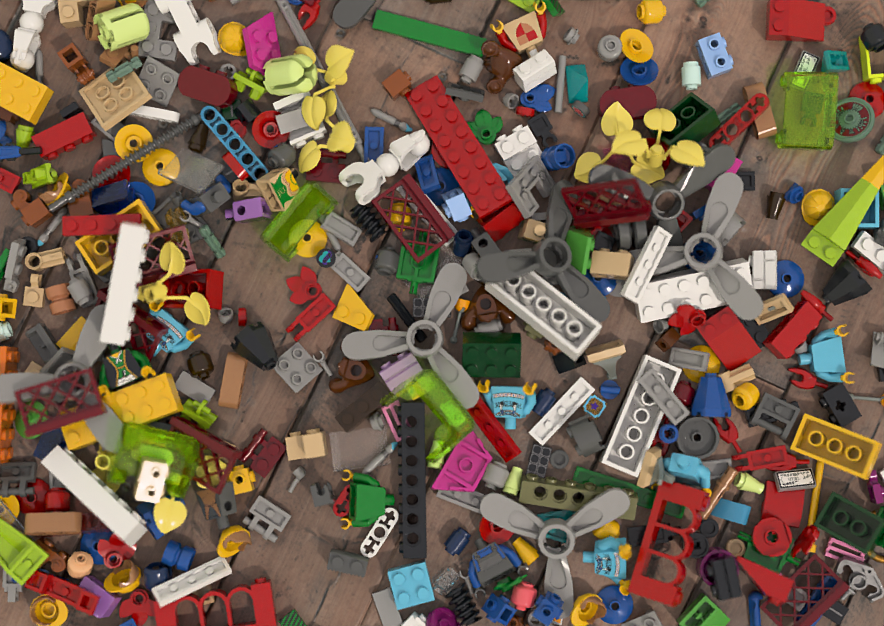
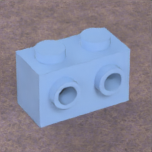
M720 32L702 38L695 43L708 80L728 73L733 68L732 56L728 55L726 40L724 37H721Z
M459 187L441 194L444 204L441 205L448 218L451 217L454 222H463L469 218V215H472L465 195Z

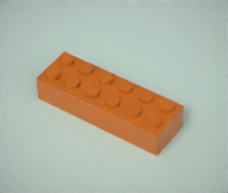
M0 346V375L19 373L17 370V363L20 361L18 347ZM14 403L0 404V464L10 462L14 453L13 447H11L15 436L13 420L16 418V409H14Z

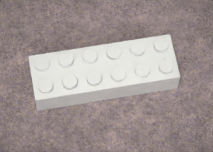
M122 220L100 342L124 346L125 340L129 341L131 326H128V322H133L135 307L131 306L132 302L137 301L139 289L135 288L136 282L140 283L142 269L139 268V264L144 263L146 250L142 248L143 243L147 244L149 238V230H146V225Z
M738 258L724 261L752 286L750 267L747 260ZM687 269L651 277L639 304H635L637 319L641 323L671 317L674 313H677L676 308L684 304L692 305L695 309L701 310L728 304L720 295L708 272Z
M534 271L505 282L485 283L486 291L574 361L578 359L600 333L601 324Z
M643 355L607 440L606 448H604L599 459L600 462L635 477H638L645 453L650 448L664 415L662 410L638 383L637 379L650 368H653L673 392L682 369L648 355Z
M57 445L41 461L54 476L130 547L148 531L144 526L146 522L132 511L121 498L66 447L62 449Z

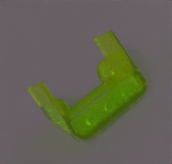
M307 180L299 189L298 194L287 210L280 211L263 231L260 239L289 263L298 252L296 249L298 242L321 215H329L334 210V205L337 206L339 202L316 182Z
M424 369L402 382L384 397L380 403L384 406H389L399 396L404 400H412L417 395L421 397L442 423L434 432V438L440 446L426 457L427 461L435 464L473 431L475 421L434 370Z

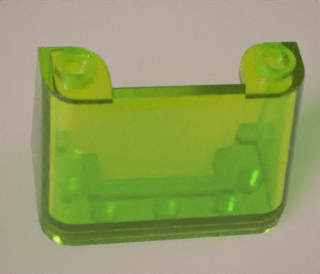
M784 72L781 75L780 87H783V91H785L783 129L780 130V133L776 134L775 139L778 149L824 152L833 148L839 82L837 72Z
M125 422L118 436L106 481L121 484L126 481L128 475L137 477L142 456L164 459L170 467L169 476L164 479L165 489L170 496L184 499L199 466V442L191 436L134 422Z

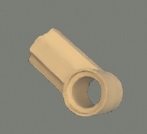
M240 179L233 182L232 193L235 202L257 197L264 198L256 182H248L247 180L242 182Z
M63 247L39 253H30L25 258V264L29 269L42 271L46 268L66 264V253ZM38 257L40 263L34 267L32 264L33 259Z
M747 363L734 370H727L717 374V377L722 378L725 391L728 393L737 386L755 379V373L750 364Z

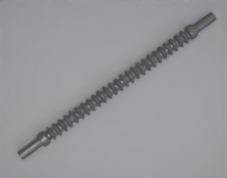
M213 110L207 111V112H206V117H208L209 115L213 114L214 111H213ZM201 112L190 115V119L186 118L185 122L181 121L180 125L176 124L175 128L171 127V131L167 130L166 134L162 133V136H157L156 140L153 138V142L148 141V145L143 144V148L139 147L138 151L134 150L133 154L129 153L128 157L124 156L125 159L115 162L114 166L111 164L109 169L106 167L105 171L101 170V174L96 173V177L91 176V180L87 179L86 183L82 182L81 186L77 185L76 189L72 188L73 191L65 192L63 197L48 205L51 212H54L68 202H74L76 197L80 198L81 194L85 195L84 192H89V189H94V186L98 187L99 183L103 184V181H108L109 177L113 178V174L118 175V171L122 172L123 168L127 169L128 165L132 166L133 162L137 163L136 160H141V157H146V154L150 155V152H155L156 148L160 149V145L165 146V142L169 143L170 139L174 140L175 136L179 137L178 134H183V131L187 132L188 128H193V125H199L202 120Z

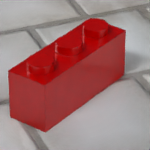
M81 112L31 136L36 147L41 146L43 149V153L39 154L40 157L51 161L58 158V154L64 151H73L77 145L93 141V137L97 136V133L88 115Z
M512 201L481 220L480 218L476 219L483 231L487 232L492 240L496 242L502 239L511 229L516 228L525 218L515 202Z
M798 301L794 306L793 312L783 318L763 341V344L777 359H788L794 355L797 346L806 341L809 332L818 327L819 321L823 316L808 301Z

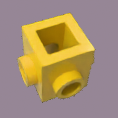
M0 294V321H5L6 318H15L17 299L8 298V294Z
M244 464L233 467L227 483L233 482L234 494H241L255 489L253 484L256 481L254 471H250V467L244 468ZM239 476L243 478V482L239 480Z

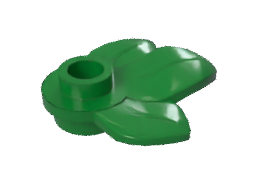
M483 109L476 113L475 121L467 122L475 137L484 145L492 144L496 139V134L501 131L503 126L501 117L492 118L489 112ZM485 133L490 134L488 137L483 136Z
M527 574L511 580V577L504 578L496 582L497 586L493 590H502V593L513 589L512 586L522 582V579L526 578Z

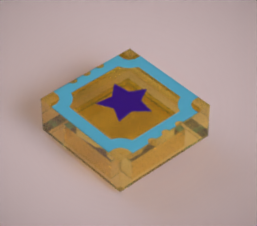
M592 393L581 409L586 413H590L595 419H598L608 403Z

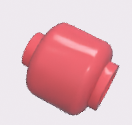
M522 581L513 586L510 601L515 604L514 608L526 611V608L534 607L538 594L534 584Z

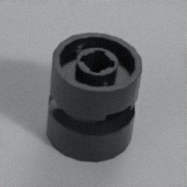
M695 531L689 534L694 542V549L690 556L701 558L709 550V541L703 534ZM681 536L680 547L682 550H684L685 540Z

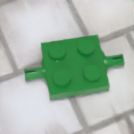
M420 232L418 242L426 243V232ZM402 244L396 278L407 280L411 283L409 294L417 295L418 284L435 283L441 247L417 264ZM415 244L414 252L418 258L425 253V246Z
M741 530L738 532L737 538L747 542L743 558L780 574L783 565L787 561L797 567L800 563L798 562H801V559L797 557L792 558L791 556L794 538H792L789 548L783 555L768 557L761 555L755 549L752 543V534L749 535ZM769 532L767 540L774 543V539H777V536Z

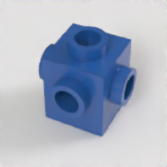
M547 591L544 596L541 594L536 600L535 605L537 606L532 616L546 626H549L554 618L558 620L564 610L561 608L564 601L557 594Z
M491 593L481 608L487 613L486 618L493 623L498 621L505 626L508 625L517 611L509 604L510 600L502 594L497 596L494 593Z

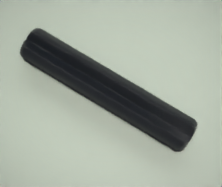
M395 293L388 296V302L409 328L416 322ZM418 329L415 338L421 343L427 336L423 330Z

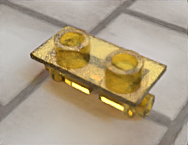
M181 207L175 208V212L172 211V208H169L167 214H165L166 224L170 225V228L187 224L179 218L181 217L186 220L185 213ZM186 228L189 241H191L188 228ZM182 230L174 232L171 239L180 243L184 237Z

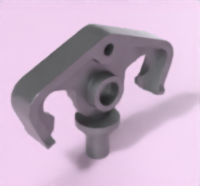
M846 556L838 559L834 568L836 575L843 572L845 565H849L853 571L848 579L850 588L840 597L843 601L850 595H856L855 589L862 590L867 585L877 588L875 592H870L867 595L870 603L884 596V587L871 564Z

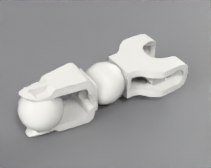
M22 0V9L25 13L19 19L20 27L15 29L13 51L10 54V62L15 69L26 73L34 65L36 51L41 45L38 33L44 27L43 19H46L49 11L54 10L58 6V0Z
M423 129L415 131L410 135L407 134L393 141L390 144V149H388L389 153L381 154L376 159V162L372 159L366 163L355 162L350 164L340 172L339 181L346 187L361 183L362 185L356 190L355 197L359 204H368L378 197L381 185L386 182L385 177L395 175L398 169L409 170L427 153L430 147V140Z

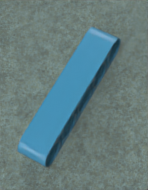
M206 106L201 110L200 115L205 124L255 181L258 179L256 177L258 169H264L266 174L270 172L216 108ZM209 110L215 112V117L212 120L206 119V112ZM221 125L228 127L225 135H220L218 132V128ZM234 139L240 141V147L237 150L231 148V142ZM246 154L253 156L251 164L246 165L243 158Z

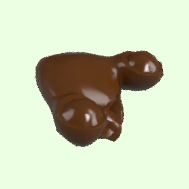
M487 40L481 46L482 54L485 55L483 64L495 77L488 81L486 90L490 94H497L501 92L506 82L514 76L512 69L523 63V58L516 52L500 46L495 41Z
M481 286L475 292L466 313L461 317L460 325L463 330L471 331L476 326V318L479 321L490 323L491 320L498 317V314L504 324H511L515 320L516 314L486 291L484 286Z
M344 357L337 364L338 374L342 378L335 377L330 380L328 385L333 393H342L348 388L370 381L375 376V373L367 360L355 361Z

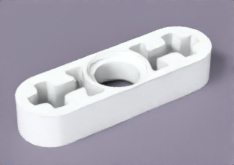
M144 105L129 114L178 124L180 113Z
M385 508V513L394 512L393 516L395 519H390L387 525H391L390 528L383 523H379L380 520L384 522L387 515L379 516V519L375 522L361 545L360 550L363 556L371 558L376 555L398 521L399 513L396 508ZM377 527L385 529V535L381 538L374 534V530ZM370 536H372L374 540L380 541L379 545L376 542L373 545V550H375L374 552H365V544L370 545V543L372 542V539H369Z

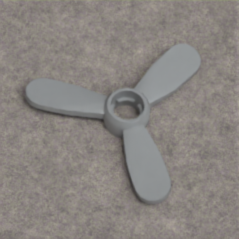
M731 172L724 173L716 179L705 208L701 233L693 235L687 240L685 246H667L652 276L663 274L685 265H689L692 269L699 272H708L720 295L735 314L743 320H753L760 316L763 311L764 303L762 298L743 276L722 260L723 247L719 238L731 220L743 192L741 178ZM700 241L707 242L713 248H716L713 258L707 264L698 262L694 256H691L694 247ZM643 248L629 251L635 258L634 265Z
M448 263L443 266L430 292L424 320L413 323L407 332L390 330L352 332L342 341L341 346L344 355L350 360L359 361L383 358L409 350L416 357L421 359L428 358L439 384L454 405L461 409H469L475 406L480 396L478 387L464 368L442 348L444 335L440 328L456 305L467 282L465 269L457 263ZM418 329H428L436 333L434 334L435 343L432 349H420L413 346L415 344L414 337Z
M106 305L96 306L90 312L80 333L72 362L59 366L54 374L29 372L1 374L0 404L16 403L14 391L65 376L71 371L91 368L108 345V343L100 342ZM86 373L82 376L84 378V386L88 387L91 380L89 374ZM61 382L58 389L66 392L67 390L63 387V384ZM45 386L39 395L43 397L51 395L54 389ZM81 388L76 392H72L71 395L81 400L85 389ZM57 391L58 396L65 400L66 396ZM29 392L22 393V401L32 400L34 395ZM88 392L83 401L89 405L98 403L96 396ZM71 398L68 399V401L75 402V400ZM103 402L108 413L86 419L85 422L104 449L114 453L120 452L129 443L130 436L128 430L114 411Z
M611 488L587 502L567 520L551 518L544 521L522 504L501 493L492 492L482 498L480 511L486 520L501 528L537 539L541 552L548 557L544 580V595L547 591H550L560 596L561 600L564 601L561 608L564 611L559 619L569 617L574 606L573 581L567 556L574 548L576 537L600 528L623 515L629 509L630 500L628 494L621 488ZM561 529L567 533L565 544L560 547L548 545L546 543V534L549 530Z

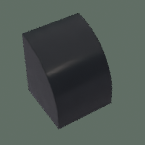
M251 98L241 103L232 111L243 126H246L262 113Z
M564 352L552 356L558 374L587 364L583 353L576 361Z

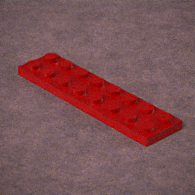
M436 75L411 89L410 92L405 94V97L481 220L512 202L513 199L450 95L445 94L446 89Z

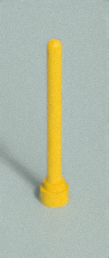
M821 461L816 462L814 478L817 486L812 490L807 526L814 525L817 517L824 463ZM815 542L809 552H816Z

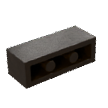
M379 381L334 418L346 433H350L390 401L393 396L384 384Z

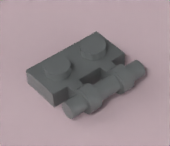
M36 462L0 464V484H2L0 496L6 498L10 497V495H19L20 497L34 495L35 487H28V483H36L38 464ZM11 483H20L19 487L10 488Z

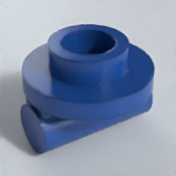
M794 183L785 193L784 199L787 202L796 204L802 200L804 189L797 183Z
M612 380L604 381L600 386V394L605 399H614L617 395H620V387Z

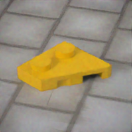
M347 284L332 318L362 331H368L375 315L365 305V302L358 296L354 288Z

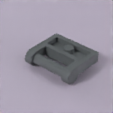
M764 392L749 423L767 429L779 435V438L786 440L801 409ZM764 413L785 423L784 428L782 429L761 419V414Z

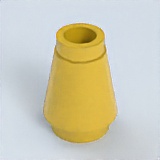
M521 537L512 543L523 563L526 562L528 566L540 556L537 553L538 550Z

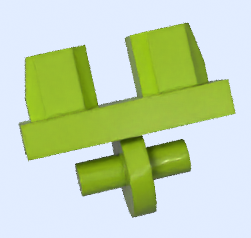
M247 68L246 73L241 70L238 73L235 72L233 78H235L239 92H244L248 85L252 88L249 97L256 101L260 100L263 94L268 92L263 82H261L265 76L259 74V71Z
M45 163L31 169L30 172L22 173L23 184H32V189H38L48 184H54L58 179V174L51 168V163Z
M189 398L182 405L184 411H181L180 417H184L189 421L195 420L198 422L197 425L205 430L209 429L218 418L217 415L211 412L210 408L206 407L208 404L206 399L200 403Z

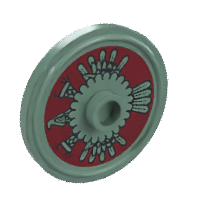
M849 97L842 99L829 109L825 121L826 128L829 134L837 141L843 143L857 142L865 138L874 127L875 114L873 108L868 102L860 98Z

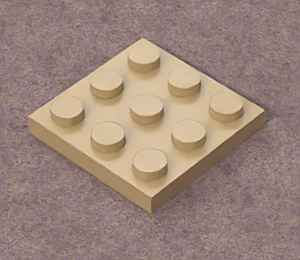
M111 67L79 90V93L105 131H108L153 98L135 71L122 78L118 77V80L111 83L106 77V72L115 70Z

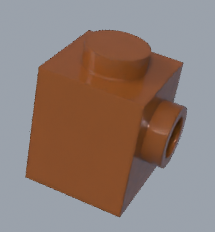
M398 69L381 84L393 101H395L400 96L402 98L405 97V94L411 91L410 81L412 79L406 71L402 72Z

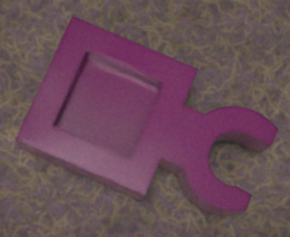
M872 469L867 480L870 501L875 504L884 503V488L878 483L876 470Z

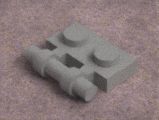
M259 495L249 510L255 517L252 520L246 516L242 523L247 525L251 531L255 530L261 534L263 539H269L275 543L278 536L272 533L273 530L276 529L282 532L292 515L262 495ZM260 519L269 524L268 529L258 524Z

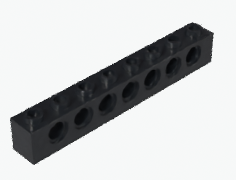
M401 402V406L397 408L398 418H401V426H398V437H402V445H398V456H402V464H398V476H402V483H399V495H402V503H399V515L403 514V522H399V534H403V541H399V553H403V559L427 558L425 402ZM409 416H413L417 420V424L413 427L406 424V419ZM408 436L416 437V445L409 446L406 443V438ZM409 455L416 456L417 463L415 465L407 463L406 458ZM413 474L417 477L418 481L415 484H409L407 477ZM415 494L418 497V501L411 504L407 501V496ZM414 513L418 516V520L415 523H411L408 521L407 516ZM410 533H416L418 540L410 542L407 536Z

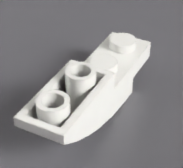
M861 231L851 244V247L865 259L872 262L884 274V247L875 243L874 238L866 231Z

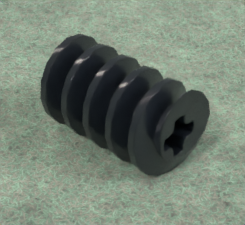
M358 203L349 212L353 211L351 217L352 219L357 218V225L362 224L360 227L362 231L367 229L365 236L372 235L369 240L372 243L387 232L384 230L387 223L380 225L383 218L376 219L375 217L378 212H370L373 205L367 207L366 204L361 205Z
M465 582L451 588L445 598L452 597L448 604L455 605L452 612H459L455 617L456 619H462L459 626H468L483 618L482 616L476 617L480 611L478 609L473 610L476 607L475 602L469 603L473 597L471 595L466 596L469 592L468 588L462 589L466 585Z

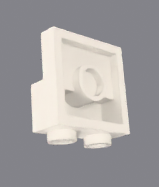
M522 125L517 126L512 130L513 134L508 137L506 134L496 139L497 143L494 144L495 150L513 177L533 156L539 155L541 159L542 151L528 125L525 127Z

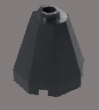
M844 259L839 263L823 287L822 291L824 294L822 297L828 305L833 303L835 306L863 296L870 292L872 288L848 259Z
M259 321L256 322L258 326L254 327L253 324H250L234 337L236 343H231L230 346L236 353L261 370L269 371L277 365L276 362L279 358L269 329Z

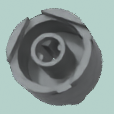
M590 413L568 422L569 427L566 428L570 438L574 437L577 443L575 449L578 455H583L584 457L606 448L605 444L601 445L600 443L603 438L594 420L590 421L588 418L591 416Z

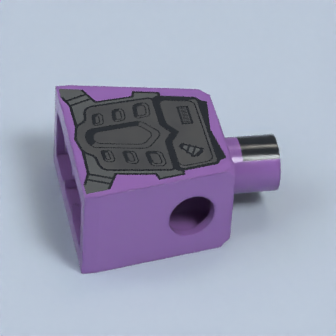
M262 197L236 201L232 204L233 208L225 209L227 221L235 219V222L251 223L273 219V212H271L268 204Z

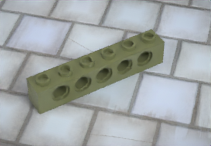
M528 473L527 476L522 475L519 503L577 512L582 506L592 500L594 496H598L606 490L615 487L609 485L599 487L590 482L580 484L571 479L561 481L551 476L540 478L536 474ZM540 486L543 487L545 491L539 493L535 490V488ZM624 488L623 490L629 496L630 505L629 509L618 518L635 520L638 494L632 489ZM560 489L564 491V494L558 496L554 492ZM579 492L582 493L584 496L580 499H577L573 495Z

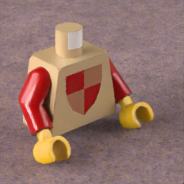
M541 0L542 6L540 8H537L536 2L533 3L537 13L533 11L505 25L496 19L498 22L497 28L490 24V28L496 32L495 35L502 47L510 49L519 55L526 52L529 58L539 53L537 47L542 45L547 31L546 4L543 0Z

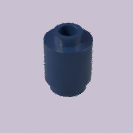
M461 229L455 234L452 251L456 256L465 257L471 253L472 244L470 242L473 241V236L470 231Z
M547 387L545 390L540 389L536 395V405L532 411L543 417L556 401L554 397L556 393Z
M460 526L457 530L454 529L444 543L446 546L445 550L452 556L455 554L460 555L469 543L471 534Z

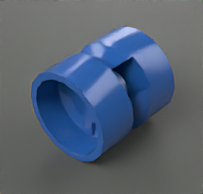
M567 143L547 147L541 154V160L549 171L571 167L576 159L574 149Z
M170 540L163 553L161 563L170 567L176 565L177 569L188 572L194 560L196 549L187 545L182 547L181 543Z

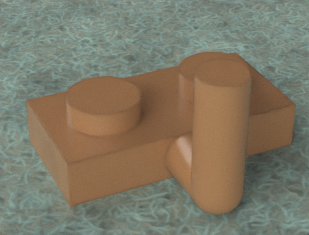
M137 43L111 52L110 49H106L99 56V60L114 69L125 58L130 61L135 56L139 57Z

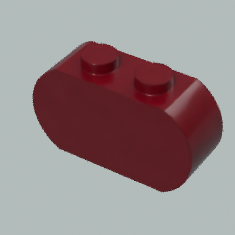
M199 64V67L192 65L186 67L178 78V88L182 95L220 108L231 106L238 94L237 85L233 79L227 77L228 73L219 70L213 73L210 72V67Z
M629 84L627 88L621 89L620 86H613L602 95L597 109L602 119L606 110L618 101L631 115L633 120L644 119V115L649 110L655 109L657 98L654 91L646 85Z

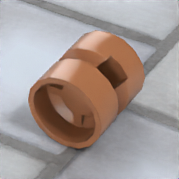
M69 283L58 284L45 289L46 297L52 301L49 305L52 316L65 314L77 309L74 299L69 297L71 295L67 289Z

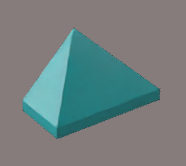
M824 51L820 76L850 70L846 51Z
M585 64L566 66L568 103L573 104L575 100L587 103L588 76Z

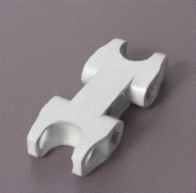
M154 0L162 14L171 12L180 30L173 34L174 41L190 65L195 66L199 64L196 47L200 42L205 43L213 55L221 53L217 32L212 22L207 17L202 20L199 19L191 2L192 0Z

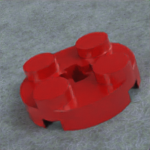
M770 517L760 520L753 527L751 538L755 549L761 555L777 557L783 555L792 542V533L785 522ZM769 532L777 536V539H774V543L767 540Z

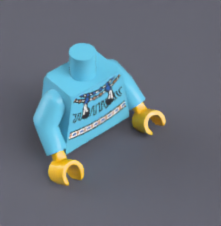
M155 301L149 303V314L170 328L167 334L162 336L153 356L155 357L161 349L166 353H177L188 349L194 340L198 339L201 335L195 336L193 334L195 328L188 329L165 309L160 310L164 302H160L157 305ZM150 333L146 334L150 340L154 341L155 337Z
M489 380L485 381V385H482L481 381H479L477 385L479 392L483 394L486 403L495 417L505 418V429H516V418H525L536 405V383L532 387L528 385L527 381L524 386L494 385L489 388Z
M609 536L595 541L594 551H583V563H594L595 573L610 578L618 586L621 585L619 590L623 595L627 596L631 593L628 592L631 581H624L626 579L627 560L632 555L630 545L626 544V538Z

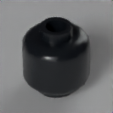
M870 23L863 28L860 39L868 51L878 53L884 50V26L882 24Z

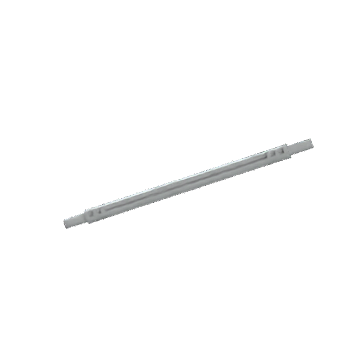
M275 0L299 46L309 47L315 53L288 0ZM315 53L316 61L314 64L317 68L324 70L321 62L319 61ZM318 72V82L322 89L329 86L325 81V74ZM335 89L325 91L324 93L330 90L334 91L337 99L335 114L339 121H346L350 125L352 135L356 140L354 148H356L364 163L363 141Z

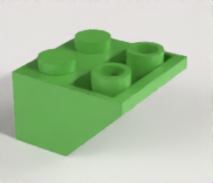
M570 226L565 237V242L570 247L572 253L570 265L583 275H586V270H590L592 259L589 252L594 249V235H591V231L588 228L575 229L574 226Z
M703 593L676 619L680 626H726L730 621Z

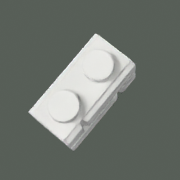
M545 49L512 69L516 83L525 93L557 73L555 61Z
M752 251L748 262L749 267H752L751 279L753 288L755 290H777V251Z

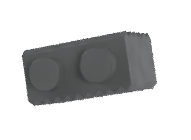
M332 548L327 569L335 570V572L339 571V573L343 572V574L346 572L347 574L350 573V575L354 574V576L358 575V577L362 576L363 578L366 575L369 557Z

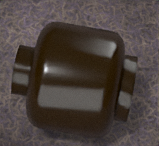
M203 350L191 353L186 361L190 376L193 378L205 380L214 371L210 354L204 353Z

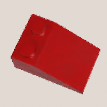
M769 0L767 2L766 40L824 42L825 3L808 0Z
M197 269L198 271L172 277L162 283L167 288L166 296H188L190 298L191 293L198 292L206 298L210 310H222L224 272ZM165 300L161 308L184 309L186 300Z
M725 305L706 318L703 326L696 327L727 370L736 369L762 351L729 305Z
M738 556L737 563L760 592L768 598L767 602L776 606L785 604L794 581Z

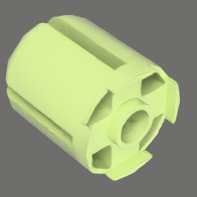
M129 3L96 14L93 18L94 24H98L100 35L97 37L104 49H110V52L145 40L149 35L150 24L144 10L135 3Z
M304 54L272 58L263 67L265 69V81H263V84L272 95L284 96L306 93L316 85L318 80L317 67L315 64H312L313 60Z

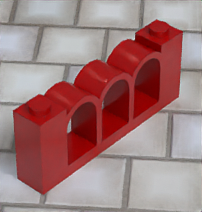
M662 481V484L658 486L628 592L672 607H677L681 603L683 593L681 592L682 588L678 586L686 577V568L682 560L687 559L693 552L694 542L689 534L694 533L700 527L702 519L700 511L705 512V508L708 509L711 501L710 493L674 482L670 484ZM667 501L686 506L692 511L693 521L688 528L678 529L661 523ZM660 527L682 535L685 540V549L680 555L672 556L654 550ZM652 554L670 559L676 564L677 576L672 582L666 583L646 576Z
M266 577L254 579L255 582H252L250 586L247 584L236 585L228 594L221 589L214 588L203 594L201 598L190 593L163 607H160L157 600L154 599L156 625L179 626L177 605L183 600H190L197 605L200 625L207 626L204 601L207 597L213 595L221 597L225 602L228 619L227 626H278L271 579L266 580ZM245 591L252 597L256 621L234 624L231 596L235 592Z

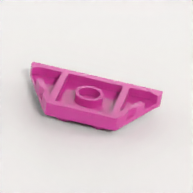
M273 12L264 15L242 29L249 67L259 71L263 76H265V69H263L265 63L272 58L281 57Z
M467 424L431 489L459 492L475 491L487 465L493 458L485 450L480 438H477L470 424Z

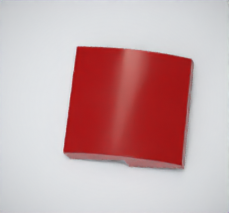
M767 480L765 482L764 501L761 504L760 520L773 517L785 522L789 527L799 528L805 489L778 492L776 483Z

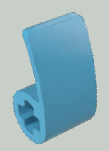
M721 498L711 512V515L747 525L751 506Z

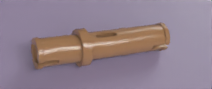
M728 465L721 478L716 480L717 484L712 490L708 509L705 508V512L700 511L703 519H708L726 490L729 491L731 488L730 484L739 473L733 467Z

